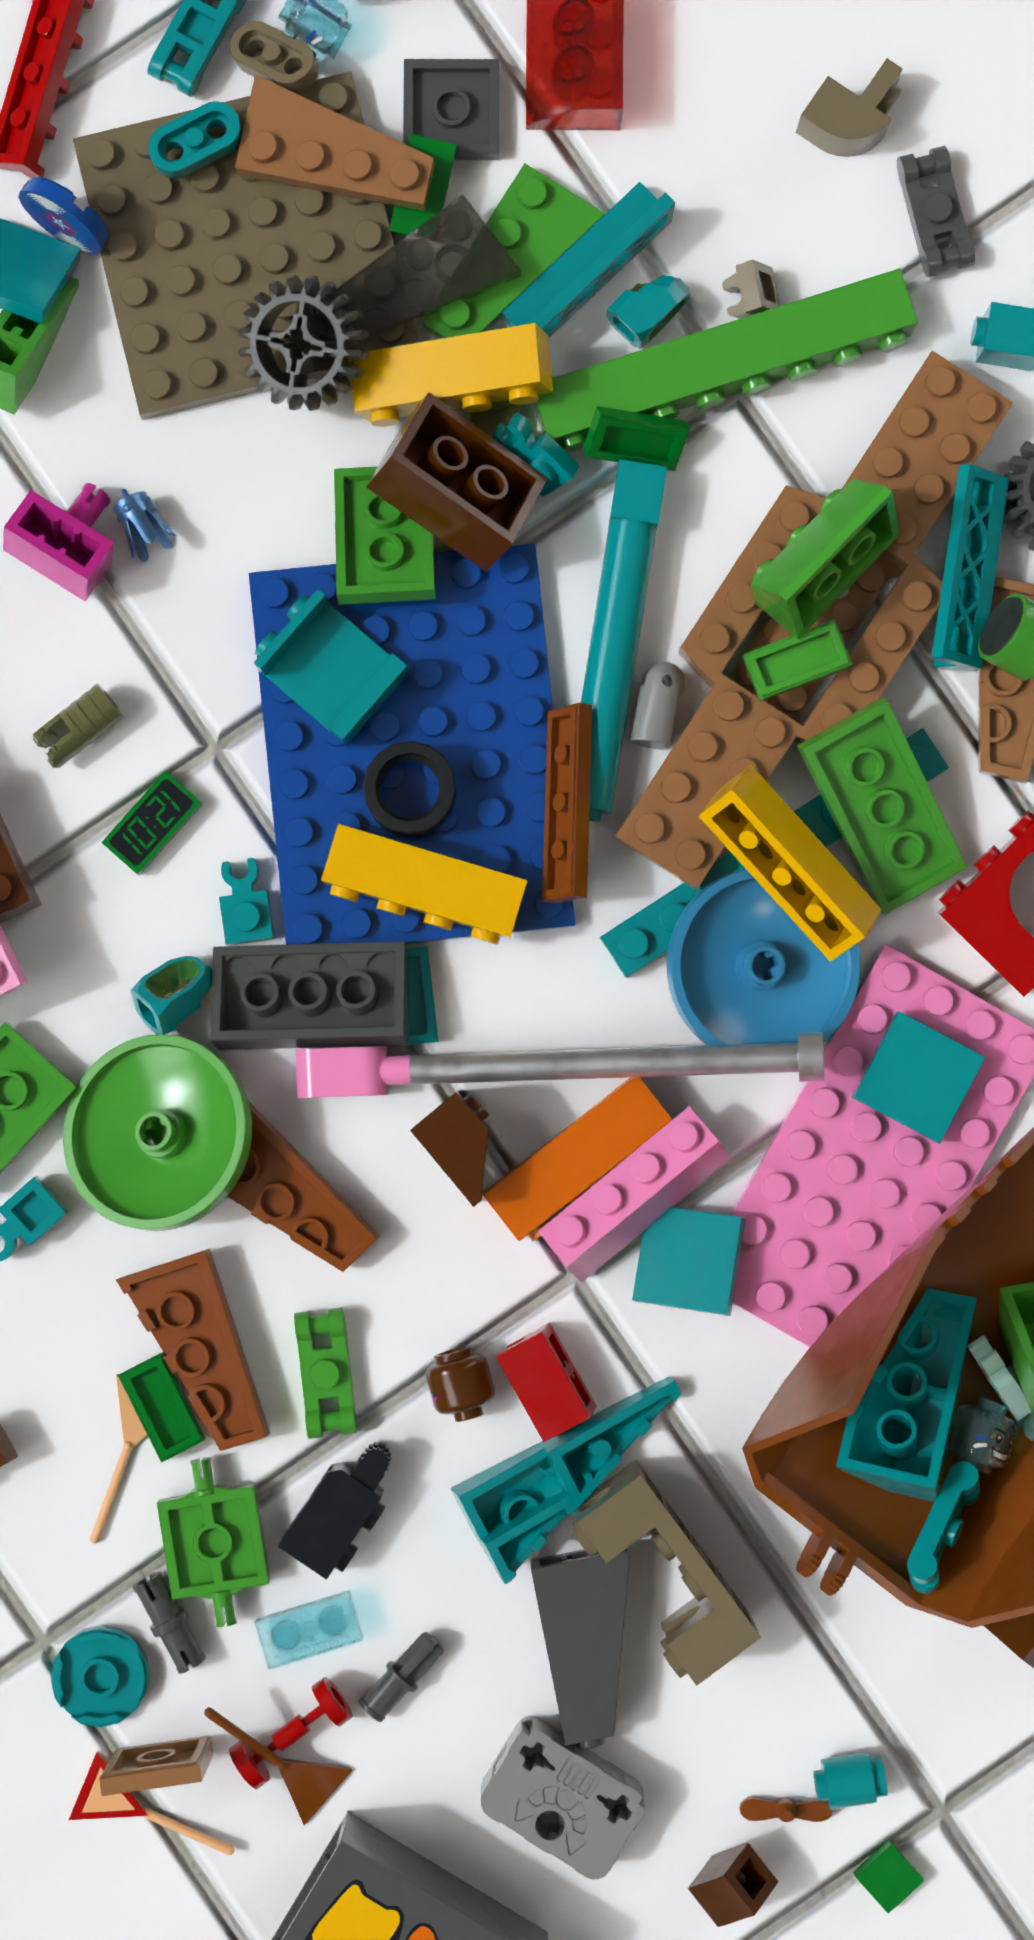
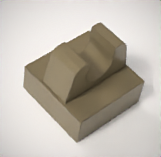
M753 259L736 265V273L725 279L722 283L723 290L727 292L741 291V301L737 305L727 308L728 314L735 318L741 319L780 306L773 268Z

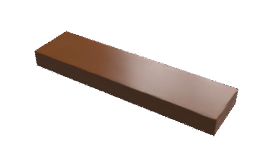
M576 703L548 711L542 881L543 902L556 904L587 898L592 705Z

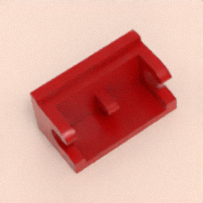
M550 1322L506 1346L507 1349L496 1355L499 1364L543 1442L584 1422L592 1416L597 1406Z

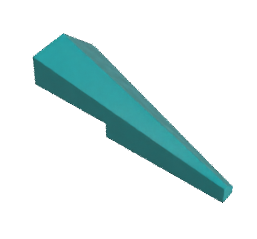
M667 1377L592 1415L584 1422L546 1442L541 1441L450 1488L472 1532L504 1584L511 1582L517 1576L516 1570L534 1551H539L548 1542L547 1536L566 1515H572L622 1460L621 1455L638 1436H644L653 1426L651 1422L669 1402L677 1400L681 1396V1392L674 1379Z

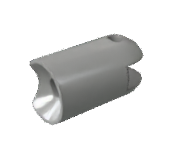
M660 662L653 665L644 674L638 694L630 739L631 743L663 750L665 745L670 746L678 698L683 694L685 688V677L677 665L670 662Z

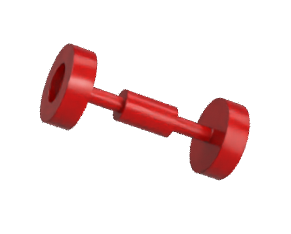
M323 1677L312 1685V1692L319 1706L304 1717L300 1714L273 1733L271 1735L272 1741L265 1747L272 1752L277 1749L283 1752L310 1731L309 1725L323 1714H326L335 1725L341 1727L353 1717L352 1711L333 1682L327 1677ZM238 1741L229 1748L233 1764L252 1788L257 1790L270 1780V1774L262 1756L241 1741Z

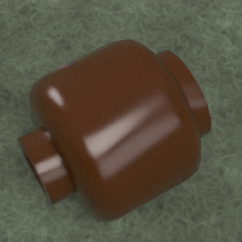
M471 1346L459 1347L434 1355L435 1363L427 1368L426 1379L435 1410L440 1414H453L455 1422H462L482 1416L484 1414L482 1406L489 1403L495 1396V1388L486 1357L481 1353L472 1352Z

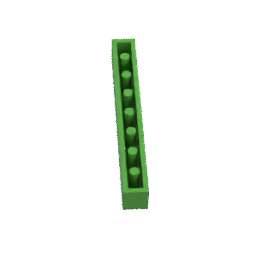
M898 268L552 378L553 393L538 395L539 400L533 403L542 433L545 434L547 432L569 453L583 448L597 406L674 419L680 415L679 410L694 405H697L699 410L712 408L723 403L726 400L725 395L741 390H743L744 395L759 393L771 386L770 381L785 376H788L790 381L803 379L814 374L817 371L816 366L832 361H834L835 366L850 364L863 356L862 352L876 347H880L881 352L897 349L908 342V337H911L918 324V320L901 269Z

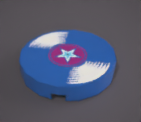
M32 177L20 190L18 198L22 207L47 232L60 241L81 248L83 253L97 255L101 252L110 237L107 225L92 207L89 208L87 206L82 211L73 202L77 197L73 195L72 191L43 177Z

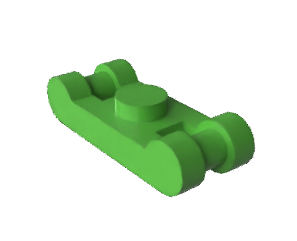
M343 1307L328 1309V1314L310 1316L309 1311L294 1313L308 1439L323 1437V1432L341 1430L342 1435L357 1433V1419ZM330 1333L332 1346L314 1348L313 1335ZM338 1397L339 1411L322 1413L320 1399Z

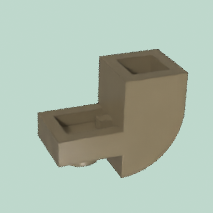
M886 58L860 97L830 76H827L802 112L795 133L822 151L836 156H856L871 150L885 137L892 120L887 114L902 92V89L896 85L903 68Z

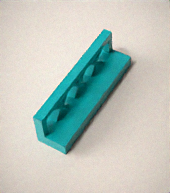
M638 182L502 312V319L510 327L536 323L550 338L672 222L675 201L666 192L656 199L641 182Z
M972 464L959 465L931 657L934 659L933 667L943 670L982 669L983 659L978 652V643L982 629L990 616L1009 478Z

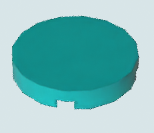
M99 1625L82 1629L65 1642L54 1659L51 1684L54 1698L61 1708L64 1707L66 1712L72 1715L71 1718L80 1724L104 1727L120 1723L137 1709L147 1693L151 1672L147 1654L136 1638L120 1628Z

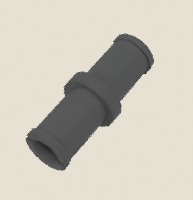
M160 1571L149 1575L150 1580L147 1581L146 1577L134 1584L132 1588L137 1593L153 1623L150 1629L154 1637H161L176 1665V1670L179 1674L189 1671L188 1665L190 1663L195 1668L206 1659V1656L201 1651L186 1623L189 1617L184 1607H177L162 1579L163 1576Z

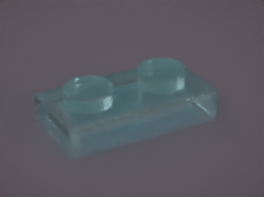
M350 1590L259 1617L254 1622L268 1670L363 1641L362 1630Z

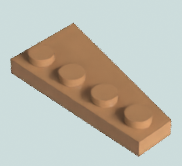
M258 75L254 76L235 164L237 175L425 211L435 167L433 157Z
M995 576L990 615L1005 598L1012 594L1019 593L1034 601V585ZM983 659L982 669H978L979 773L1026 784L1034 759V679L1021 681Z

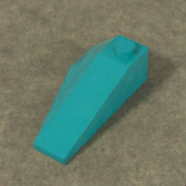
M930 1288L926 1290L898 1335V1340L883 1365H880L873 1375L872 1382L863 1395L855 1413L847 1417L836 1464L837 1469L888 1492L935 1502L941 1489L977 1298Z

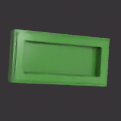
M835 619L808 629L799 640L792 635L747 652L742 656L759 702L851 668L853 665Z

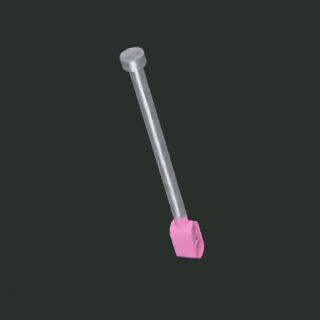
M797 1032L798 1042L402 1056H387V1046L295 1049L297 1098L388 1095V1085L799 1072V1082L824 1081L822 1032Z

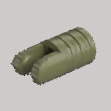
M97 683L33 734V741L38 747H45V749L52 746L51 749H48L49 752L46 753L48 756L47 761L53 769L60 768L96 738L114 726L115 723L124 718V715L107 692Z

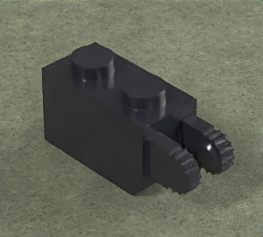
M374 1442V1444H369V1447L365 1448L366 1452H362L353 1467L345 1462L331 1464L282 1536L277 1547L326 1580L334 1568L343 1572L358 1549L357 1546L352 1544V1541L362 1527L370 1532L385 1509V1506L379 1502L384 1489L378 1484L384 1477L385 1471H388V1466H390L389 1461L392 1460L390 1458L392 1454L389 1452L390 1448H387L386 1444L383 1445L381 1442Z

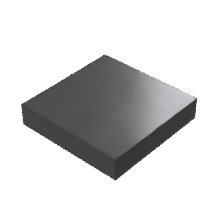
M404 59L403 144H408L409 134L411 133L457 144L454 160H499V59Z

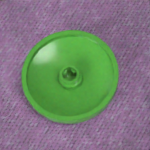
M158 1034L137 1037L114 1047L87 1070L78 1083V1088L73 1092L63 1128V1148L66 1165L70 1177L83 1199L107 1219L123 1226L146 1231H166L189 1225L203 1218L219 1206L238 1182L246 1165L252 1140V1115L249 1100L239 1077L231 1066L214 1051L197 1042L179 1036Z

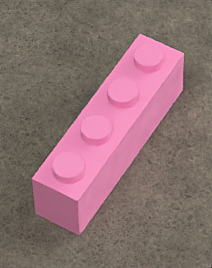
M689 1106L538 1232L567 1269L582 1283L645 1231L670 1207H674L731 1158L720 1141Z

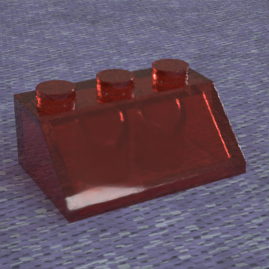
M527 0L526 130H621L623 113L624 0Z

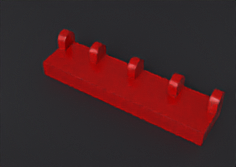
M33 0L0 113L1 170L20 171L29 178L44 176L45 169L37 163L44 139L54 140L57 128L49 122L58 93L68 94L70 83L63 78L71 48L81 49L83 38L76 33L82 8L92 9L95 0Z

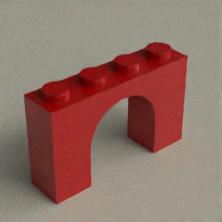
M1030 810L1026 811L1008 829L1013 837L1000 850L995 845H992L973 864L978 872L966 884L957 880L939 898V901L944 906L937 912L1023 997L1034 988V937L1024 929L1013 913L1010 902V885L1019 864L1029 854L1034 852V814Z

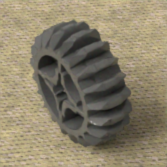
M298 275L288 276L286 286L280 281L269 283L270 296L264 292L256 293L254 300L260 311L249 308L243 312L244 317L253 323L252 327L240 328L237 332L240 337L249 339L250 345L249 347L240 348L239 356H251L253 364L247 366L244 373L247 376L261 375L255 387V390L260 393L273 387L271 393L272 403L281 404L287 398L290 410L301 409L303 403H305L309 411L318 410L321 399L328 406L338 402L336 390L344 395L349 394L353 390L346 376L355 379L362 377L364 372L358 365L354 364V359H367L369 351L357 348V340L368 338L369 333L368 330L364 329L355 331L353 323L360 321L363 318V313L360 310L346 312V308L352 300L349 294H342L334 300L337 286L334 282H326L320 288L317 276H307L303 284ZM300 301L299 312L293 314L290 327L287 330H272L279 314L289 305ZM317 308L330 320L336 334V339L327 337L323 333L320 321L321 315L317 313ZM303 336V339L310 342L311 345L321 346L322 348L304 351V347L297 345V342L287 341L286 339ZM271 347L278 349L286 359V372L290 374V377L277 365ZM319 357H336L331 369L320 381L311 385L307 384L308 373L314 371L315 363Z

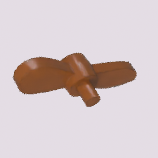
M747 1797L739 1806L741 1815L748 1821L779 1818L783 1822H791L794 1818L812 1822H822L829 1819L833 1813L832 1810H829L826 1801H818V1799L793 1802L790 1798L782 1797L776 1802L760 1797Z

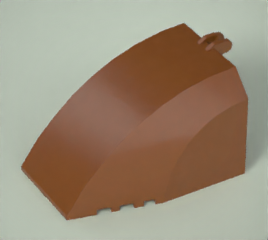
M1034 1127L830 1323L781 1384L742 1447L755 1488L812 1532L800 1555V1559L797 1561V1572L805 1578L812 1576L825 1558L829 1547L836 1551L829 1562L819 1587L828 1596L836 1594L843 1587L854 1565L904 1605L970 1628L1034 1613V1442L1026 1437L1024 1431L1018 1427L1015 1417L996 1394L969 1349L967 1350L941 1487L950 1468L957 1462L965 1461L973 1464L978 1470L981 1494L976 1503L964 1506L959 1517L964 1520L963 1530L953 1548L946 1545L938 1563L940 1584L934 1592L922 1594L914 1590L907 1568L910 1553L934 1502L888 1492L836 1467L847 1417L855 1413L863 1395L872 1382L873 1375L878 1367L883 1365L896 1344L898 1335L928 1288L977 1298L969 1344L984 1335L993 1350L995 1349L1003 1360L1005 1367L1012 1364L998 1328L999 1288L1034 1282ZM994 1428H999V1429H1001L1002 1431L1006 1432L1007 1434H1003V1433L999 1432L998 1430H993V1429H994ZM1001 1435L1002 1441L998 1444L996 1443V1437ZM974 1436L987 1437L989 1438V1440L984 1441L974 1439ZM1013 1440V1449L1008 1460L1003 1462L992 1457V1446L997 1451L1008 1454L1011 1449L1008 1447L1009 1442ZM986 1443L987 1447L974 1448L973 1445Z

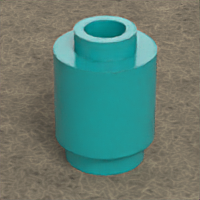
M864 1752L821 1759V1770L813 1771L818 1801L827 1800L829 1810L873 1804L877 1802V1797L888 1796L886 1776L880 1755L869 1757L868 1753Z

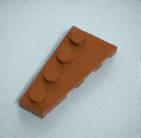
M249 1101L252 1115L250 1152L238 1182L226 1198H230L252 1212V1216L265 1224L270 1223L289 1235L292 1241L344 1272L380 1235Z
M210 1248L116 1279L122 1292L129 1295L139 1312L137 1316L146 1331H151L164 1352L165 1357L163 1358L173 1374L177 1373L189 1393V1401L219 1450L223 1451L267 1437L270 1434V1430Z

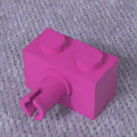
M85 483L80 494L67 512L30 490L4 526L3 551L86 602L112 565L114 542L91 528L105 507H108L111 500L101 488L96 496L92 493L96 489V485Z

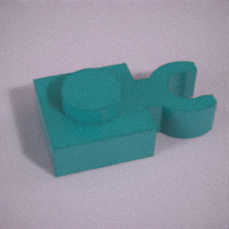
M518 412L513 415L507 427L503 423L499 424L492 435L493 439L548 478L540 492L542 497L573 479L580 467L547 432L537 438L532 433L530 422Z
M247 858L249 872L242 879L233 877L229 861L222 862V878L232 888V895L219 897L225 945L275 939L268 890L254 891L253 885L259 877V866L254 858Z
M38 1176L33 1177L0 1206V1213L6 1219L3 1224H0V1236L5 1241L4 1249L0 1252V1261L8 1259L15 1253L20 1237L29 1246L33 1245L69 1213L66 1207Z

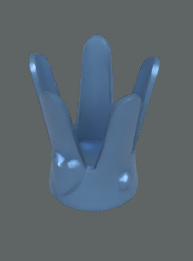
M123 488L121 491L124 498L114 505L113 511L117 515V520L124 526L132 559L135 558L136 550L139 559L142 562H146L149 554L145 542L153 543L156 538L164 548L170 549L173 547V543L167 533L174 537L177 535L158 516L155 505L145 491L129 495L126 489Z

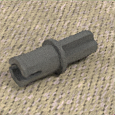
M428 1632L421 1633L396 1662L389 1661L386 1664L388 1671L359 1700L362 1708L373 1719L382 1722L385 1716L408 1691L415 1692L418 1689L416 1684L418 1680L444 1652L440 1641Z

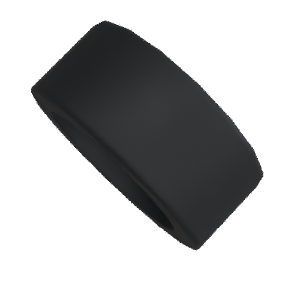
M414 741L394 743L380 751L367 767L363 782L365 803L376 822L389 832L406 837L426 835L441 826L452 812L457 795L454 772L445 757L430 745ZM412 760L425 764L433 771L438 779L439 794L437 802L430 811L420 817L406 818L398 816L388 809L382 799L381 786L384 776L391 767L400 762Z

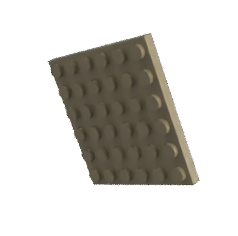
M351 71L317 79L308 89L296 93L364 125ZM250 96L223 102L231 106L237 113L242 132ZM192 110L73 138L89 208L92 207L106 223L110 234L100 254L142 420L258 392L255 390V387L261 375L247 376L244 373L245 368L253 364L252 357H240L238 354L240 348L250 346L249 339L240 337L237 332L240 328L252 327L253 323L248 321L243 315L245 309L252 308L260 311L254 300L256 293L264 292L270 296L269 283L280 281L286 286L288 276L298 275L303 284L307 276L314 275L318 277L320 288L326 282H334L337 285L334 300L342 294H349L352 297L346 312L360 310L363 313V318L353 323L355 331L364 329L368 330L369 333L368 338L357 340V348L371 351L418 343L392 234L389 231L390 226L384 203L237 175L235 164L240 143L231 153L184 177H166L160 174L153 166L148 152L150 137L159 127ZM215 127L210 131L209 135L212 138H221L226 133V129ZM177 148L172 149L168 152L167 158L172 161L178 160L182 157L183 151ZM300 301L289 305L279 314L272 330H287L290 327L293 314L299 312ZM317 308V313L321 315L320 321L323 333L327 337L336 339V334L330 320ZM303 336L286 339L287 341L297 342V345L304 347V351L322 348L321 346L311 345L310 342L303 339ZM271 347L277 365L290 377V374L286 372V359L278 349ZM319 357L315 363L314 371L308 373V379L325 376L331 369L336 357Z

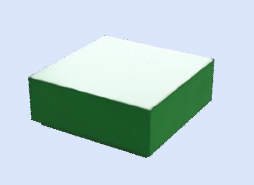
M890 1839L853 1871L857 1880L888 1914L924 1882L922 1875Z

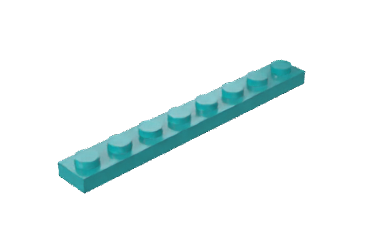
M924 728L906 738L927 782L949 768ZM821 794L794 811L826 848L842 838ZM731 852L713 864L697 890L682 883L599 937L625 978L668 951L674 926L680 914L696 894L725 875L746 870Z

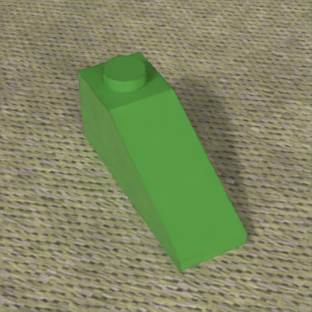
M69 278L42 324L6 310L1 311V410L15 415L36 383L78 290V279Z

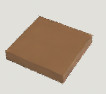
M202 1736L116 1749L99 1778L101 1795L107 1796L202 1782L214 1754L211 1737Z

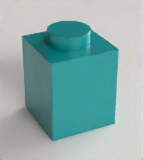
M991 302L983 316H976L974 320L970 345L978 346L975 362L1032 371L1034 369V308Z

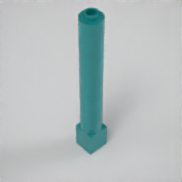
M619 459L581 696V703L592 705L589 821L601 822L602 814H612L654 544L667 467Z

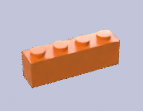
M630 1077L483 1192V1196L518 1241L528 1235L533 1242L541 1236L538 1231L552 1220V1215L565 1205L568 1207L590 1189L589 1186L603 1175L608 1174L673 1119L640 1077Z

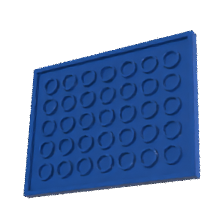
M536 543L511 546L487 572L457 551L434 554L436 599L338 605L336 564L248 573L256 648L271 631H275L277 634L281 632L291 620L287 617L288 611L302 595L306 594L311 597L319 589L326 595L328 603L389 655L392 653L408 666L409 674L346 746L258 671L286 945L402 941L410 944L468 938L471 935L472 928L453 923L451 931L423 923L425 914L414 910L406 909L405 916L402 917L376 909L378 900L364 895L359 896L357 903L330 895L331 886L324 884L321 878L338 824L527 880V886L512 933L576 926L573 900L556 904L542 901L548 711L553 710ZM408 741L430 745L445 757L454 772L457 791L453 810L444 823L426 835L412 837L391 833L377 823L365 803L363 790L367 767L375 756L394 743ZM412 760L400 762L391 767L383 778L381 786L382 799L388 809L398 816L406 818L420 817L430 811L437 802L439 794L438 779L433 771L423 763Z

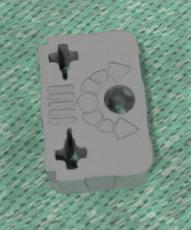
M527 1716L516 1724L481 1784V1807L488 1817L507 1826L523 1836L528 1842L549 1855L552 1854L574 1868L576 1872L592 1880L603 1878L608 1874L617 1860L619 1852L632 1831L636 1829L646 1810L643 1788L635 1777L590 1749H578L576 1744L565 1746L564 1736L561 1731L534 1716ZM537 1742L542 1744V1754L534 1752L531 1757L525 1756V1746L533 1748ZM621 1795L625 1796L626 1806L618 1803L613 1809L609 1808L608 1798L617 1800ZM551 1811L558 1813V1823L550 1822L548 1825L541 1823V1813L547 1815Z

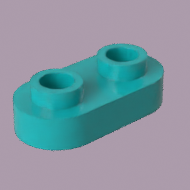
M213 101L203 104L159 127L151 135L148 143V152L153 166L160 174L166 177L181 178L231 153L240 143L242 136L238 115L226 103ZM215 127L226 129V133L221 138H212L209 134ZM177 148L183 151L182 157L178 160L172 161L167 158L168 152L172 149Z

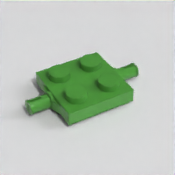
M203 1457L201 1462L200 1458L190 1461L195 1489L185 1495L163 1498L157 1501L172 1600L193 1596L212 1598L216 1627H224L226 1622L227 1626H231L237 1623L232 1595L247 1587L269 1584L271 1580L256 1485L253 1483L229 1488L219 1485L214 1486L211 1457Z

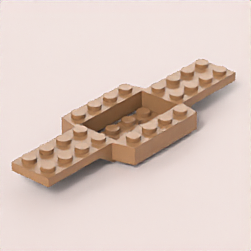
M932 350L851 473L842 489L852 479L886 486L893 492L900 535L849 587L848 594L844 598L836 600L810 628L835 619L846 646L887 581L893 578L898 579L849 653L853 664L852 667L836 673L803 725L800 724L799 717L824 678L759 702L742 656L731 673L722 674L763 611L756 605L750 587L755 572L765 561L769 559L774 560L787 547V541L791 534L802 524L808 525L821 512L822 504L826 499L788 485L784 487L678 651V654L705 681L711 690L615 836L617 840L694 890H697L725 847L698 817L714 794L749 765H752L767 782L793 742L803 743L881 697L939 607L942 582L915 553L954 495L959 465H973L1012 406V401ZM768 615L743 654L792 636V634Z

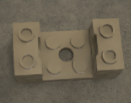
M636 1459L596 1488L575 1511L576 1521L572 1523L576 1529L574 1535L590 1557L599 1553L607 1564L651 1531L653 1541L665 1558L670 1561L677 1557L681 1562V1565L678 1566L683 1575L681 1578L694 1598L661 1622L666 1638L660 1641L665 1650L663 1653L664 1657L680 1678L688 1674L697 1686L761 1638L752 1615Z

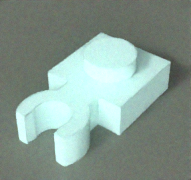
M984 1335L967 1345L992 1388L1015 1419L1019 1421L1031 1413L1013 1364L1005 1367L1003 1360L997 1351L993 1350Z

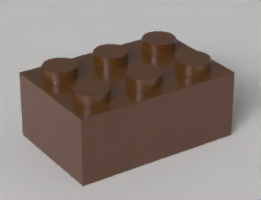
M428 392L402 424L366 487L487 572L514 543L548 478Z

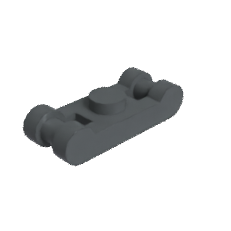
M944 145L929 150V155L917 158L913 154L898 157V176L926 277L942 274L943 268L955 265L959 269L974 266V246L968 237L951 172V160L947 147ZM932 174L935 186L921 189L919 177ZM949 237L951 247L939 249L935 240Z

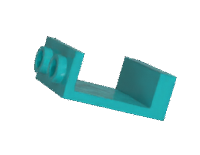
M317 589L311 597L304 594L293 604L287 613V617L291 620L279 634L271 631L260 642L255 650V654L259 657L253 663L260 673L346 746L409 674L408 666L393 653L389 655L328 603L326 595Z

